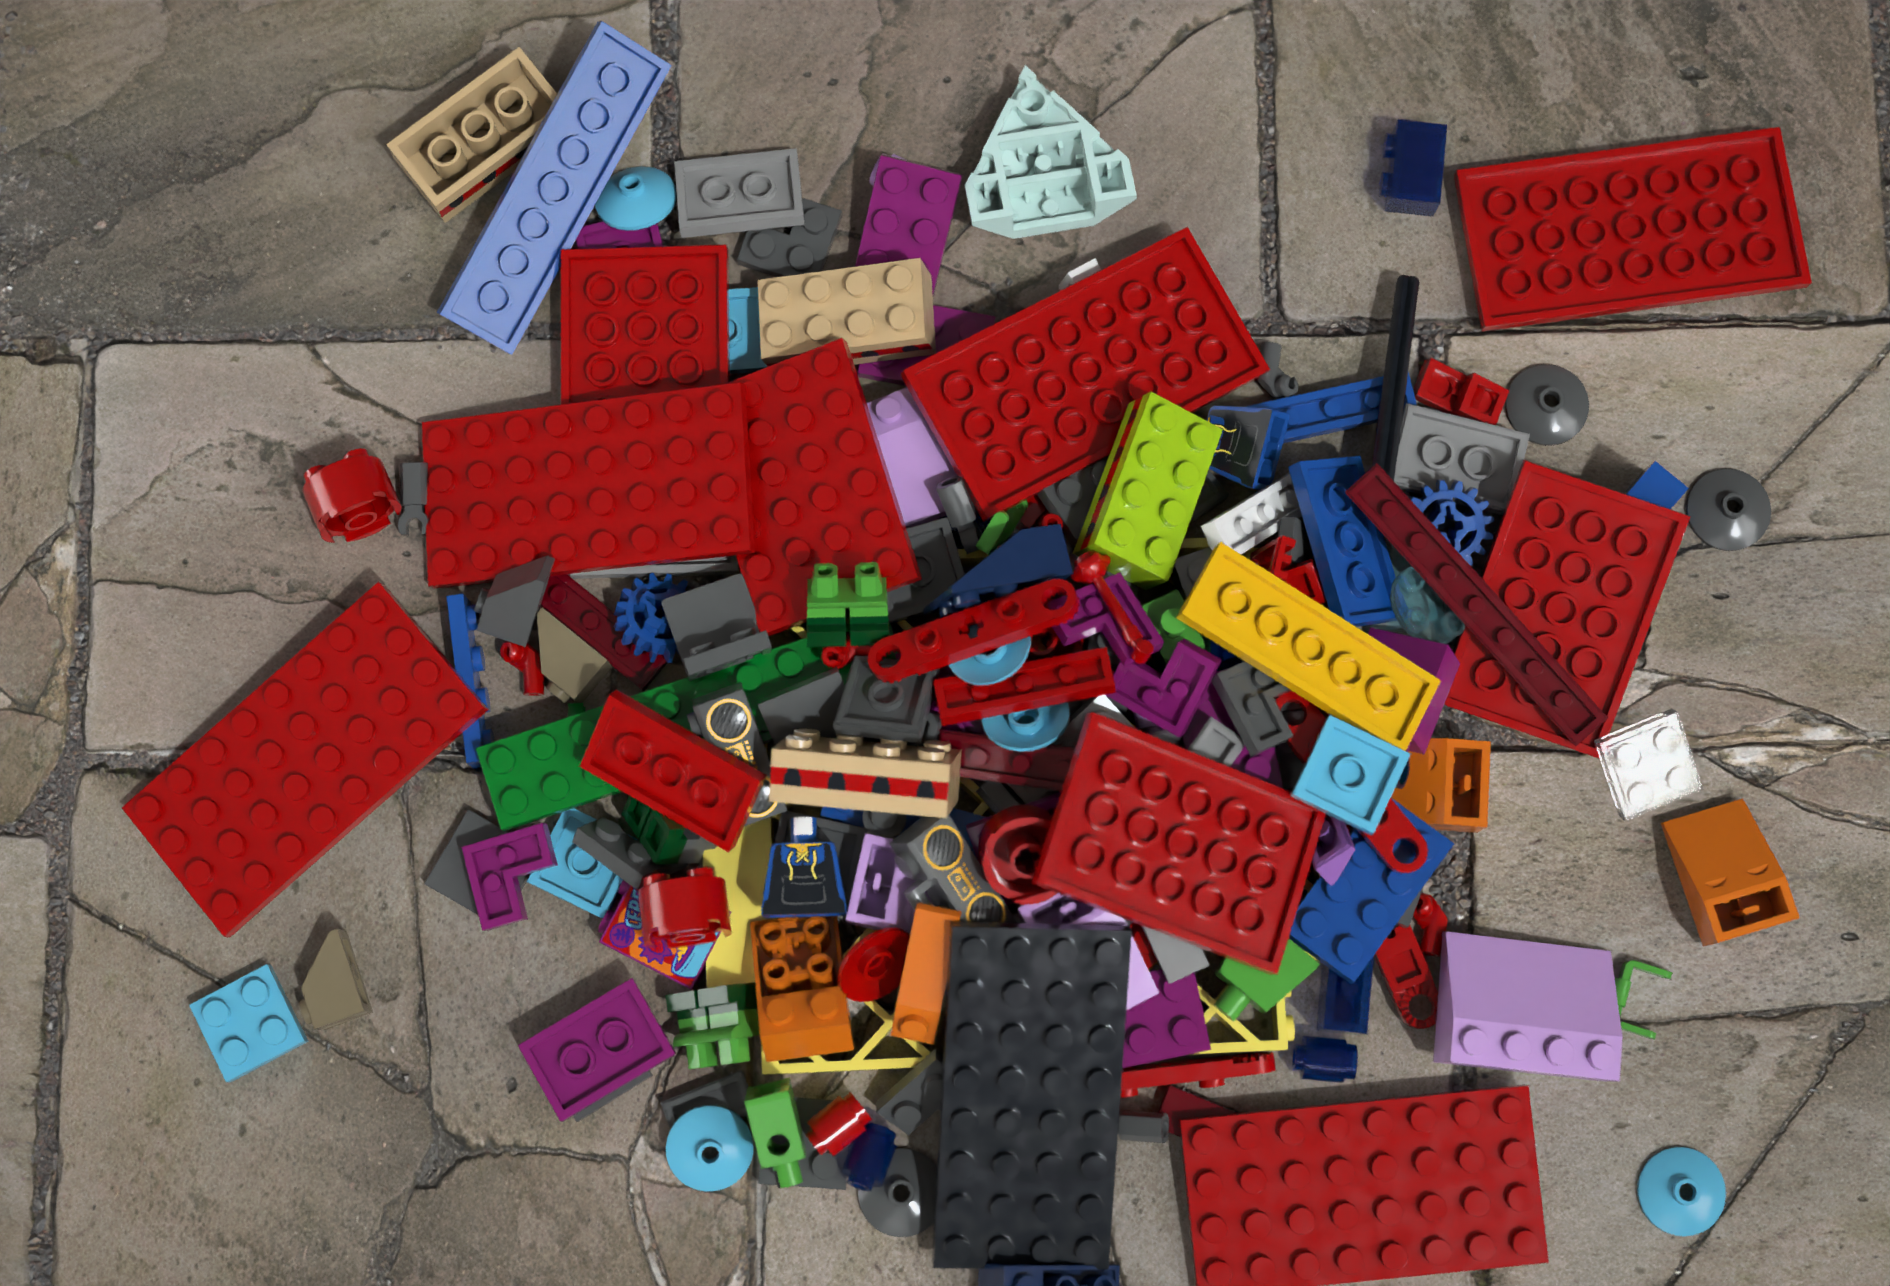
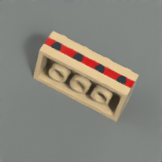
M518 47L386 145L397 164L444 223H446L516 170L557 93L521 48Z
M921 258L758 280L761 359L767 366L774 365L840 338L847 341L854 365L936 354L932 278Z
M795 729L794 735L789 734L772 748L769 802L947 818L958 802L962 750L950 749L951 743L946 741L928 740L924 741V746H908L905 741L881 739L880 742L863 741V737L842 734H837V738L820 737V731Z

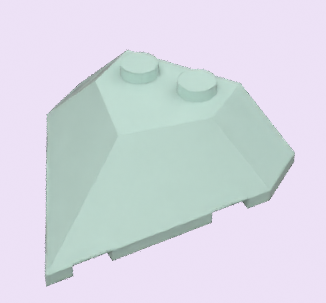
M1025 65L1012 97L1008 98L982 150V157L974 173L971 172L965 184L972 226L1012 239L1095 226L1136 200L1137 194L1129 158L1119 149L1114 150L1099 136L1100 132L1055 91L1050 92L1036 80V74Z

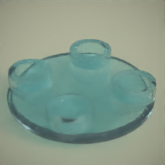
M1413 567L1406 568L1396 576L1390 591L1391 606L1397 621L1411 637L1447 644L1463 633L1465 624Z

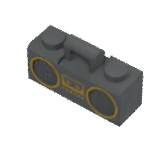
M739 682L692 699L694 712L687 714L692 732L699 737L704 736V739L767 775L745 826L787 811L786 803L769 802L771 761L742 683Z
M949 815L947 818L923 816L889 843L896 854L894 860L899 870L908 878L917 880L903 893L914 911L916 910L917 902L932 905L924 893L926 892L935 906L961 911L959 922H1016L1001 896L988 883L982 866Z

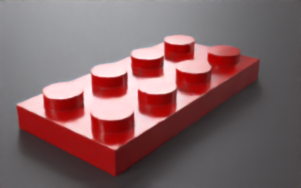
M617 689L609 694L579 766L728 853L736 846L767 777L766 774Z

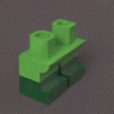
M861 562L855 565V578H838V567L832 563H817L814 565L812 579H808L807 647L846 646V608H850L851 646L874 645L879 640L890 636L886 577H881L878 563Z
M755 982L665 995L667 1012L677 1011L680 1033L674 1037L673 1047L686 1046L689 1069L718 1066L715 1045L717 1041L721 1065L750 1061L748 1037L760 1035Z

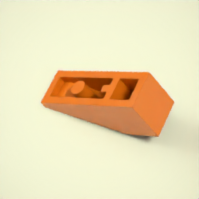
M917 902L890 1036L934 1045L948 980L951 922L960 921L961 911Z

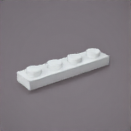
M1290 472L1203 524L1201 528L1211 550L1213 551L1214 547L1222 542L1238 553L1243 554L1279 531L1282 517L1300 518L1302 514Z

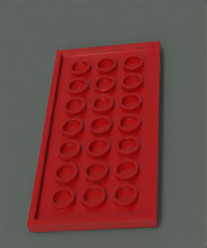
M1780 127L1459 169L1454 174L1482 332L1807 288L1812 283Z
M1186 227L904 369L900 376L957 476L962 477L970 499L983 522H986L993 518L994 514L998 511H1006L1037 495L1040 491L1108 457L1128 404L1150 391L1193 413L1267 373L1270 368L1189 228Z
M741 382L422 422L423 462L428 463L425 515L429 520L426 525L428 586L438 589L492 583L497 574L545 556L555 558L550 576L755 553L746 386Z
M378 581L128 801L122 809L223 937L230 938L489 709L387 587Z
M1526 1084L1179 1119L1196 1286H1324L1549 1263L1529 1086Z

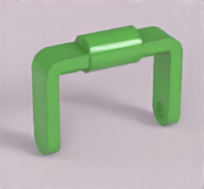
M1027 500L1008 509L1007 512L998 511L994 514L976 547L990 555L1009 539L1027 510Z
M1635 960L1624 962L1621 966L1619 977H1615L1619 1015H1621L1622 1008H1625L1632 983L1630 978L1633 969L1665 979H1671L1672 972ZM1620 1021L1621 1030L1655 1040L1656 1032Z

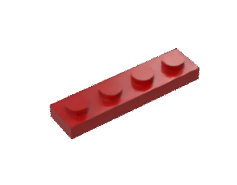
M1107 647L1025 662L1009 678L990 685L970 684L957 676L933 680L942 726L1116 693Z

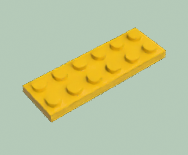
M1222 542L1214 547L1176 617L1181 622L1331 716L1404 751L1407 750L1441 682L1440 679Z

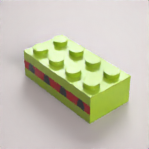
M1151 391L1129 403L1073 554L1079 557L1088 551H1096L1101 555H1108L1111 562L1106 571L1112 574L1120 572L1126 581L1144 590L1168 582L1223 429Z

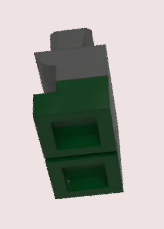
M628 797L621 815L636 837L640 838V843L655 864L699 863L704 850L717 847L635 798Z

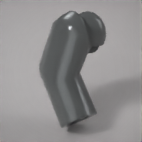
M1275 342L1261 343L1260 352L1270 370L1257 379L1258 382L1274 399L1294 396L1298 391L1296 378H1290L1289 375H1286L1279 368L1282 346Z

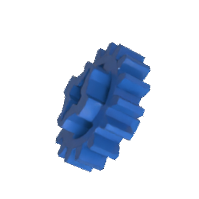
M1442 479L1436 481V490L1434 491L1427 485L1420 486L1423 497L1418 499L1409 496L1408 498L1422 513L1429 504L1433 503V510L1427 518L1437 529L1438 524L1445 522V515L1447 518L1455 521V527L1448 529V535L1445 532H1439L1470 566L1473 565L1470 554L1476 552L1484 555L1486 551L1480 545L1481 540L1493 539V534L1484 530L1485 525L1494 522V517L1483 515L1482 513L1488 507L1489 502L1484 499L1475 501L1478 490L1474 487L1468 488L1463 493V482L1454 480L1450 489H1448L1445 480ZM1452 497L1465 503L1471 513L1462 514L1456 510ZM1473 531L1469 541L1461 548V540L1467 532Z
M649 573L646 584L639 578H635L631 589L624 588L622 590L620 601L617 602L614 615L617 616L614 628L615 631H625L621 640L623 645H628L632 642L636 645L633 655L639 656L643 651L649 652L650 662L654 663L659 654L664 655L667 663H672L675 652L679 654L662 607V600L686 592L685 589L688 581L682 580L678 585L672 583L671 574L667 573L664 581H658L654 573Z

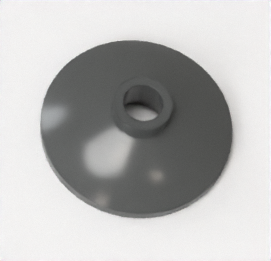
M1551 364L1532 366L1521 372L1508 389L1510 391L1505 401L1508 420L1514 430L1530 434L1529 441L1544 446L1562 444L1578 434L1587 420L1589 414L1587 391L1582 382L1572 372L1563 367ZM1553 395L1557 399V406L1549 407L1546 405L1544 396Z
M1719 469L1704 475L1695 483L1688 495L1686 513L1688 516H1691L1689 524L1693 532L1705 544L1723 551H1737L1753 545L1764 535L1771 519V504L1764 487L1754 477L1736 469ZM1728 500H1734L1739 504L1740 509L1738 513H1733L1727 508Z
M906 1148L888 1150L876 1156L863 1171L858 1187L860 1208L868 1222L878 1231L893 1237L914 1236L928 1229L934 1223L937 1166L926 1155ZM899 1184L906 1185L910 1190V1196L904 1202L897 1201L893 1196V1189Z

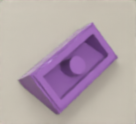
M1326 814L1312 862L1315 870L1332 886L1338 880L1356 849L1346 824Z

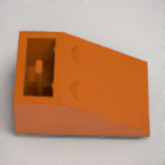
M1431 738L1425 754L1408 752L1410 753L1409 759L1391 798L1435 830L1472 833L1484 830L1488 824L1491 741Z
M1743 798L1661 823L1703 946L1720 943L1800 918L1786 876Z
M838 916L790 917L750 922L760 1038L766 1062L854 1050L849 1001L846 993L844 995L838 985V972L843 961Z

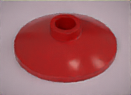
M896 927L884 928L865 936L856 943L847 953L839 968L838 985L843 994L845 995L846 993L847 998L856 1002H869L895 990L901 984L910 933Z

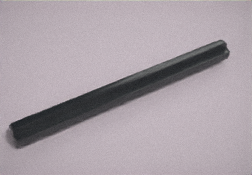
M1408 275L1399 276L1395 286L1372 466L1378 463L1393 481L1395 478L1420 283L1417 277Z

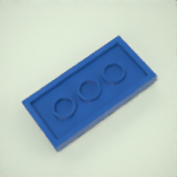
M1350 456L1299 461L1289 466L1288 469L1329 610L1355 627L1393 622L1407 617L1384 535L1344 492L1365 473L1361 457Z
M1394 799L1392 800L1427 843L1428 856L1423 866L1407 874L1393 872L1355 828L1350 837L1356 850L1338 880L1331 886L1322 876L1319 877L1298 906L1289 935L1290 940L1351 985L1359 977L1454 845L1452 841ZM1397 840L1393 846L1394 857L1401 863H1411L1416 856L1415 845L1410 840Z

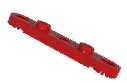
M1051 579L883 638L870 649L868 665L876 678L882 682H889L890 684L894 683V681L900 682L902 678L917 673L921 675L1042 633L1043 629L1059 626L1060 623L1066 624L1068 623L1067 620L1071 619L1072 621L1073 615L1079 611V597L1072 584L1068 581ZM1056 593L1058 595L1062 593L1064 596H1067V600L1061 608L1056 610L1046 608L1045 604L1048 603L1047 599H1051V595L1054 597ZM977 624L979 627L977 630L978 636L970 639L968 636L970 633L969 627ZM891 651L893 653H896V651L901 653V658L896 665L890 668L881 667L882 657H886V653L891 654Z
M1289 691L1280 695L1275 701L1280 711L1283 704L1287 702H1295L1303 708V722L1296 726L1288 725L1294 736L1286 742L1305 765L1326 718L1316 705L1295 692ZM1391 797L1374 834L1369 835L1356 828L1369 846L1375 850L1386 866L1393 870V872L1401 874L1414 872L1421 868L1427 859L1428 847L1425 839ZM1399 839L1410 840L1415 845L1416 856L1409 864L1399 862L1393 855V846Z
M1346 825L1349 832L1350 825ZM1397 925V927L1392 929L1393 937L1385 939L1374 954V958L1401 1020L1411 1028L1426 1029L1436 1024L1438 990L1411 925L1408 928ZM1417 994L1426 996L1432 1005L1431 1014L1424 1020L1414 1018L1408 1008L1411 998Z
M1249 1052L1250 1057L1247 1053H1242L1231 1057L1223 1055L1122 1068L1120 1098L1139 1095L1138 1088L1196 1081L1199 1083V1088H1212L1225 1085L1224 1078L1276 1071L1274 1052H1256V1056H1254V1052Z

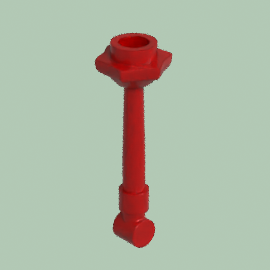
M1088 551L1082 554L1074 562L1075 570L1071 578L1074 581L1086 584L1094 583L1120 627L1122 637L1127 645L1133 648L1131 652L1132 660L1138 664H1145L1152 654L1154 647L1150 641L1143 639L1142 633L1136 625H1133L1103 578L1111 562L1108 555H1101L1096 551Z

